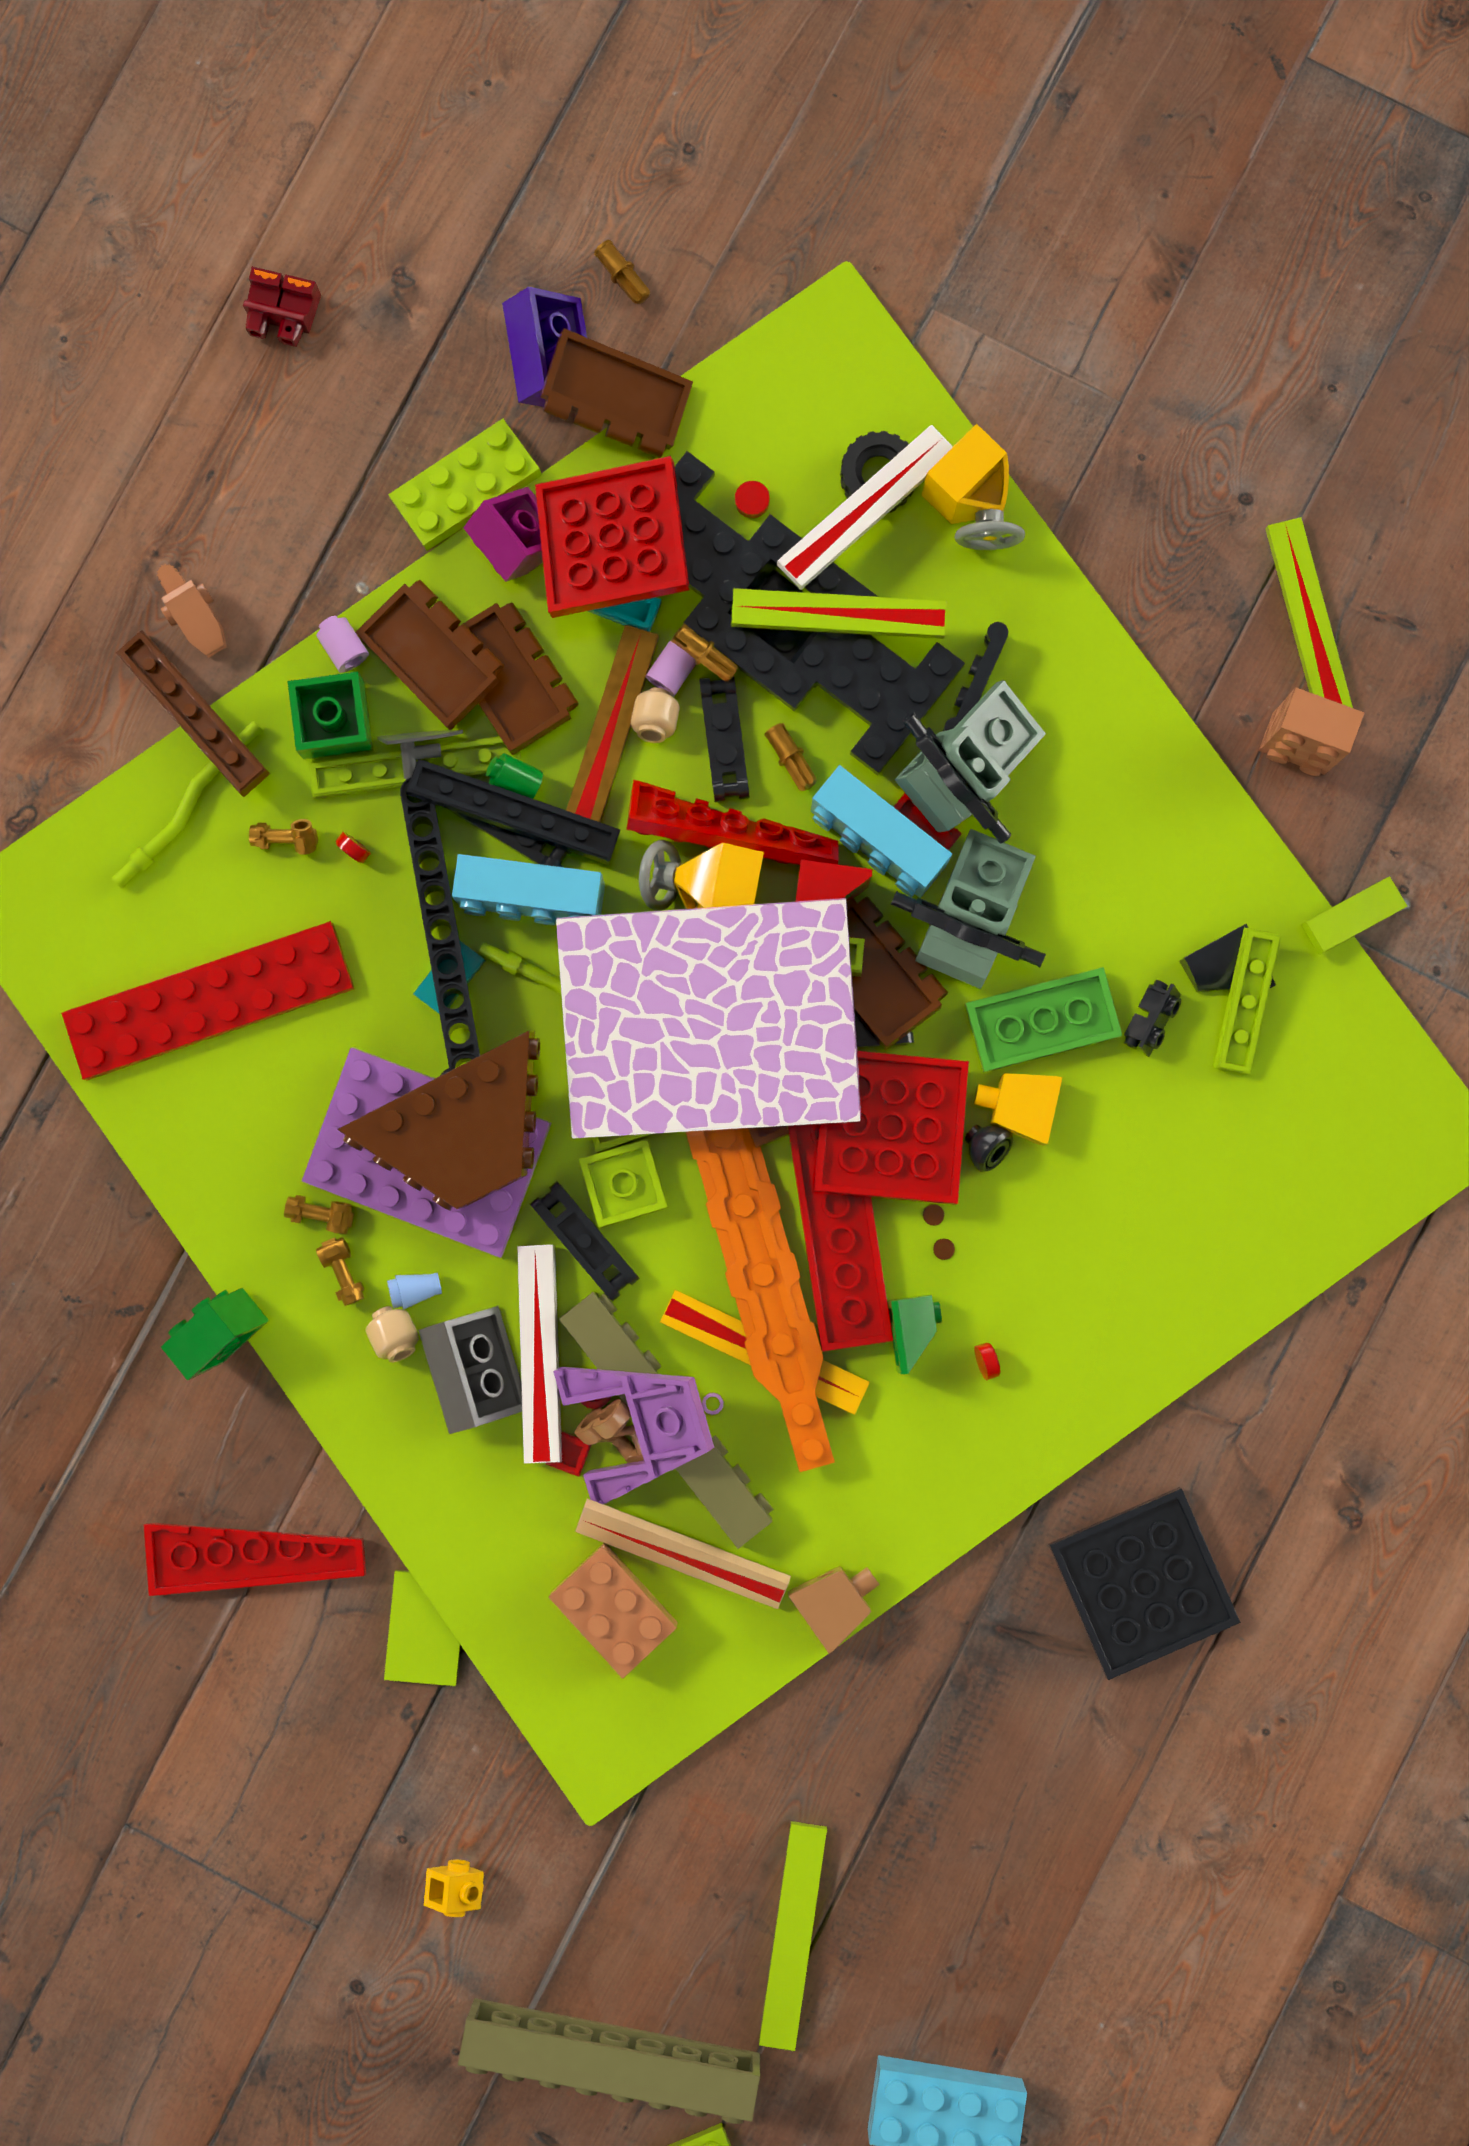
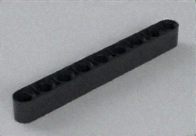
M410 777L403 782L400 788V796L448 1065L451 1071L461 1064L480 1056L436 807L435 804L426 801L413 803L408 799L409 795H406V790L411 780ZM420 824H428L433 828L432 832L425 837L417 836L414 830ZM428 857H433L439 861L438 866L432 871H425L420 867L421 862ZM434 891H439L445 895L444 901L438 905L428 904L426 898ZM440 925L448 926L451 929L450 936L443 940H438L432 936L433 930ZM446 959L455 961L458 964L457 969L451 974L441 973L438 970V966L442 961ZM450 994H459L464 998V1002L459 1008L450 1009L444 1005L446 997ZM455 1029H467L470 1032L469 1039L462 1044L454 1043L450 1036Z

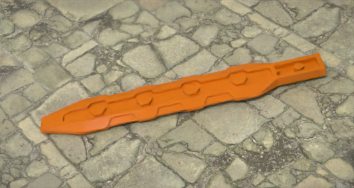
M748 1128L686 1132L692 1157L694 1160H697L708 1200L706 1207L712 1228L716 1229L727 1267L725 1275L730 1293L736 1300L747 1340L744 1343L753 1375L780 1402L799 1472L835 1463L815 1394L823 1354L814 1323L810 1322L799 1284L801 1276L795 1255L790 1252L779 1213L781 1209L775 1185L771 1184L761 1146L755 1147Z

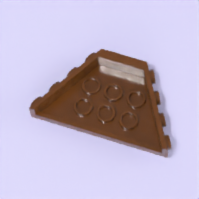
M529 1030L337 1130L345 1135L343 1141L359 1151H362L364 1147L375 1156L372 1160L389 1171L394 1167L405 1176L402 1180L419 1191L424 1187L433 1193L434 1197L432 1200L449 1211L453 1207L456 1209L465 1208L527 1176L528 1169H533L534 1147H529V1136L536 1129V1111H531L532 1096H537L538 1075L533 1074L534 1060H539L540 1039L535 1038V1031Z

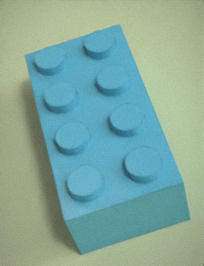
M841 765L836 768L812 798L811 812L814 814L812 818L814 822L826 831H829L831 828L842 836L840 842L854 853H857L858 850L870 858L868 864L882 875L888 872L898 880L895 885L910 897L915 894L921 898L946 868L952 856L950 851Z
M458 854L452 897L460 908L465 909L464 913L469 915L485 916L486 911L500 913L499 917L502 919L520 921L522 915L535 918L534 922L539 924L555 925L557 918L601 915L605 882L601 872Z
M878 2055L867 2128L869 2144L875 2146H1020L1027 2098L1023 2079Z

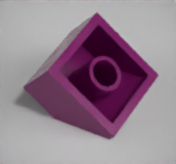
M529 487L484 500L463 527L474 544L482 551L505 582L527 575L543 563L537 500Z

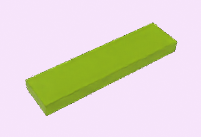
M1244 927L1213 1067L1251 1074L1282 935Z

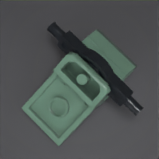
M1003 680L996 682L954 729L935 734L930 727L925 728L915 713H911L902 721L916 738V745L921 752L897 776L895 781L937 832L949 831L973 814L985 830L989 829L1000 844L1011 837V832L999 820L997 810L989 801L995 798L1011 780L1008 775L1046 733Z
M970 829L938 905L921 898L916 900L896 891L891 905L908 911L912 917L930 924L915 962L979 989L982 988L998 953L1016 961L1022 959L1040 968L1046 953L1027 947L1025 942L1006 935L1036 856L1004 842L1000 844L997 839Z

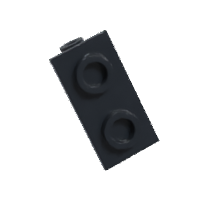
M1155 980L1153 985L1149 984L1138 1006L1140 1009L1149 1012L1147 1018L1137 1013L1134 1014L1124 1033L1126 1037L1124 1044L1134 1049H1137L1139 1045L1148 1057H1150L1153 1049L1160 1047L1165 1037L1164 1028L1169 1018H1173L1177 1014L1181 1005V994L1174 984L1171 983L1169 988L1167 984L1159 980Z

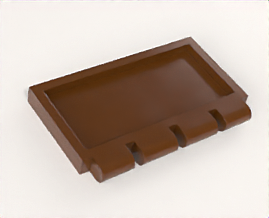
M563 328L540 398L546 400L543 412L567 421L570 411H575L573 424L599 434L603 423L608 425L605 437L632 447L637 436L640 438L638 450L661 458L665 448L671 449L673 447L693 381Z
M418 580L410 588L406 584L400 587L355 633L451 731L501 682L496 676L504 669L505 665L488 648L483 649L475 656L483 648L484 644L465 624L459 626L461 620L442 601L436 603L438 597L422 580Z
M495 603L463 623L484 644L483 648L475 656L483 649L488 648L505 665L504 669L496 676L501 682L478 704L511 755L516 754L572 719L569 712L575 709L579 703L566 683L552 688L562 681V677L548 655L534 660L544 653V649L529 627L522 629L526 622L514 603H508L501 608L498 603Z
M865 897L858 903L852 898L847 902L849 938L865 939L861 977L852 976L854 1013L886 1051L939 1011L942 1007L940 1000L948 994V991L933 974L928 975L923 980L920 979V976L928 970L927 966L915 962L917 954L911 947L906 948L901 953L897 951L906 941L888 920L878 927L875 925L884 915L869 897Z

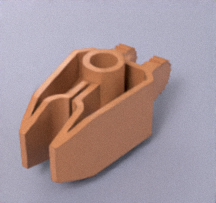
M170 564L161 565L156 576L167 595L161 598L165 604L161 611L170 625L173 627L178 624L187 640L208 658L227 648L224 629L209 606L214 600L202 583L197 586L192 580L186 583L183 576L180 575V572H177L178 570Z

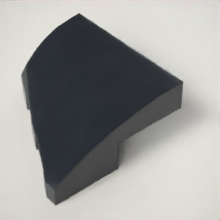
M1247 924L1179 961L1196 992L1230 991L1244 927L1248 928ZM1273 976L1270 988L1276 985Z

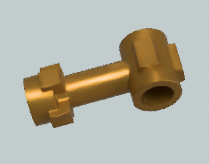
M307 819L294 821L290 826L291 829H271L267 823H257V825H251L249 829V842L251 846L269 849L271 843L294 844L295 851L298 854L314 852L318 843L316 829L312 827L311 821Z
M301 1195L289 1196L286 1201L284 1217L291 1218V1222L301 1223L302 1217L327 1222V1231L347 1234L348 1227H352L354 1213L352 1212L353 1205L332 1201L331 1207L326 1208L305 1203L306 1196Z
M334 1237L321 1243L322 1246L316 1248V1252L324 1268L329 1266L333 1268L341 1290L335 1292L338 1301L342 1300L344 1306L362 1300L364 1298L362 1282L354 1283L345 1259L351 1257V1252L343 1237L339 1239Z

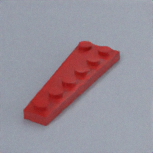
M633 780L626 830L635 831L641 835L670 838L675 842L695 843L708 848L721 843L731 844L764 852L763 858L773 859L784 864L793 863L800 865L801 860L838 864V840L795 827L785 826L765 818L754 822L748 820L741 811L731 808L725 813L708 807V801L696 798L694 803L675 798V791Z
M164 1523L144 1524L149 1596L366 1575L364 1538Z

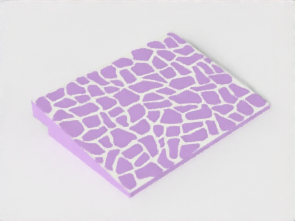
M846 898L562 917L556 919L572 1138L860 1121L859 1069Z

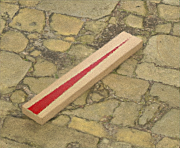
M588 1498L575 1531L776 1609L779 1608L791 1577Z

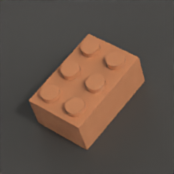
M1295 688L1272 713L1259 751L1266 753V757L1273 762L1286 764L1288 761L1299 765L1300 770L1312 776L1325 775L1350 753L1364 712Z
M603 1543L549 1595L550 1600L622 1679L677 1628L678 1624L675 1618L606 1543Z

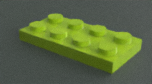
M501 419L389 493L388 496L426 551H429L462 529L484 500L522 489L540 477L542 473L505 420Z

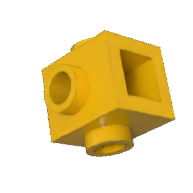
M458 1859L449 1860L447 1866L427 1868L424 1906L449 1917H463L466 1911L481 1909L484 1872L470 1867L469 1861Z

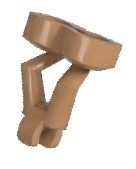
M621 1399L614 1400L605 1409L601 1407L593 1409L580 1422L574 1432L586 1445L611 1442L627 1463L644 1460L634 1425L626 1426L631 1414L629 1407ZM625 1435H631L634 1445L626 1438Z

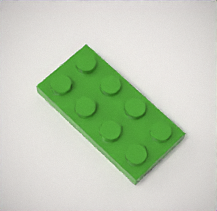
M1104 967L965 1004L983 1073L1122 1036Z

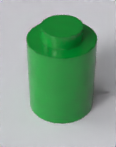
M503 753L499 758L494 757L491 760L486 776L490 777L489 784L533 799L542 783L543 771Z

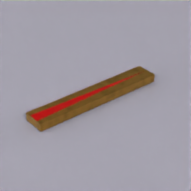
M625 625L566 811L601 822L631 728L634 702L637 695L642 693L646 681L645 676L649 671L659 640L658 634Z

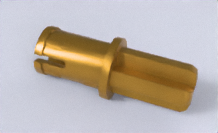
M610 239L602 242L595 249L594 256L600 260L611 274V281L614 284L618 283L634 304H641L650 296V290L633 270L634 264L631 261L627 262Z
M685 623L671 639L672 643L682 648L695 659V664H703L724 681H729L738 669L734 662L713 647V641H706Z
M779 723L767 730L764 736L780 758L778 761L779 765L785 766L798 789L805 791L814 786L817 778L802 755L804 750L801 747H797L785 728V724Z

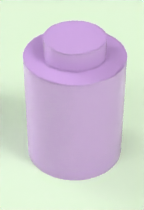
M331 616L319 625L320 630L316 636L340 673L354 669L369 656L368 651L347 618Z
M669 641L645 677L655 687L663 688L671 696H675L695 667V659L682 648Z

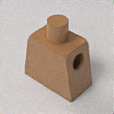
M839 1566L791 1589L788 1595L830 1654L870 1614V1607L863 1597L880 1584L868 1567L849 1579L842 1567Z

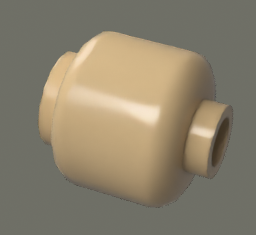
M657 687L637 695L631 717V726L638 734V737L647 742L660 743L672 736L676 730L680 710L678 701L667 690Z
M386 1306L372 1314L373 1320L366 1327V1334L378 1358L389 1359V1362H398L415 1352L414 1346L419 1340V1335L407 1311L403 1309L393 1310L391 1306Z

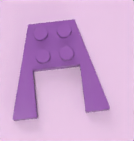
M560 1367L553 1371L563 1406L625 1394L639 1441L643 1461L589 1470L583 1474L590 1500L605 1504L714 1448L694 1377Z

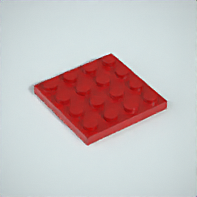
M671 456L535 484L548 613L552 618L689 591L675 466Z
M857 1051L861 1119L857 1122L819 1124L813 1192L957 1205L969 1061Z

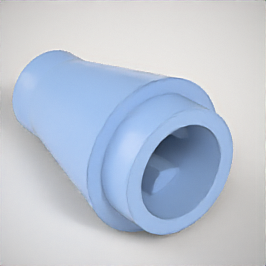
M438 1273L395 1275L396 1279L387 1280L393 1309L402 1307L404 1310L434 1295L442 1294Z

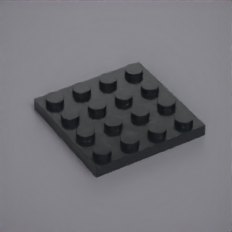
M1180 1487L1048 1544L1107 1680L1241 1623L1185 1494Z

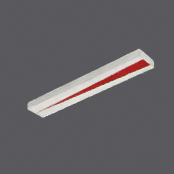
M930 425L777 561V566L802 590L925 481L927 472L953 446L933 425Z
M555 1245L517 1246L524 1463L562 1462L560 1393L553 1373L554 1370L559 1368Z

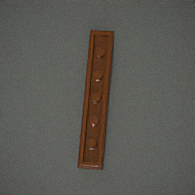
M143 630L116 652L243 797L270 775L266 768Z

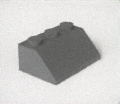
M499 1306L418 1330L449 1434L522 1412V1383Z

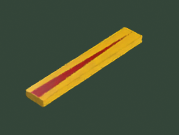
M677 1290L674 1291L660 1323L751 1365L744 1343L747 1339L742 1321ZM823 1360L815 1394L816 1397L855 1415L870 1382Z

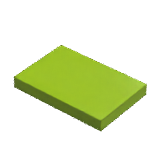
M395 1570L384 1680L456 1686L460 1643L411 1573L405 1570Z

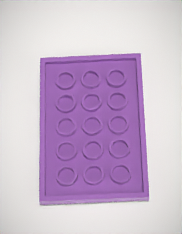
M351 1047L302 1182L499 1258L502 1257L552 1123L536 1117L535 1132L530 1133L529 1147H534L533 1169H528L527 1176L465 1208L456 1209L453 1207L449 1211L432 1200L434 1194L424 1187L419 1191L402 1180L405 1175L394 1167L389 1171L372 1160L375 1155L364 1147L362 1151H359L343 1141L345 1135L337 1130L435 1078Z

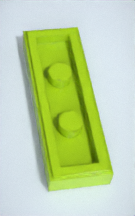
M1389 876L1301 924L1318 955H1321L1407 907V904Z

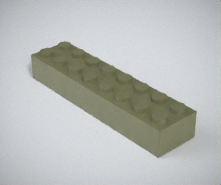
M474 1998L466 2019L458 2061L459 2066H465L468 2072L474 2074H486L488 2071L501 2073L503 2078L510 2081L518 2082L527 2078L537 2080L541 2086L556 2089L560 2088L561 2085L574 2087L576 2092L583 2095L593 2096L597 2092L610 2094L614 2100L630 2103L636 2099L646 2101L649 2106L661 2110L670 2109V2106L685 2109V2112L692 2116L704 2117L709 2113L719 2115L724 2121L733 2124H741L743 2120L752 2122L760 2080V2053L477 1998Z

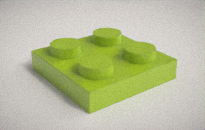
M648 1139L578 1159L598 1228L668 1208Z

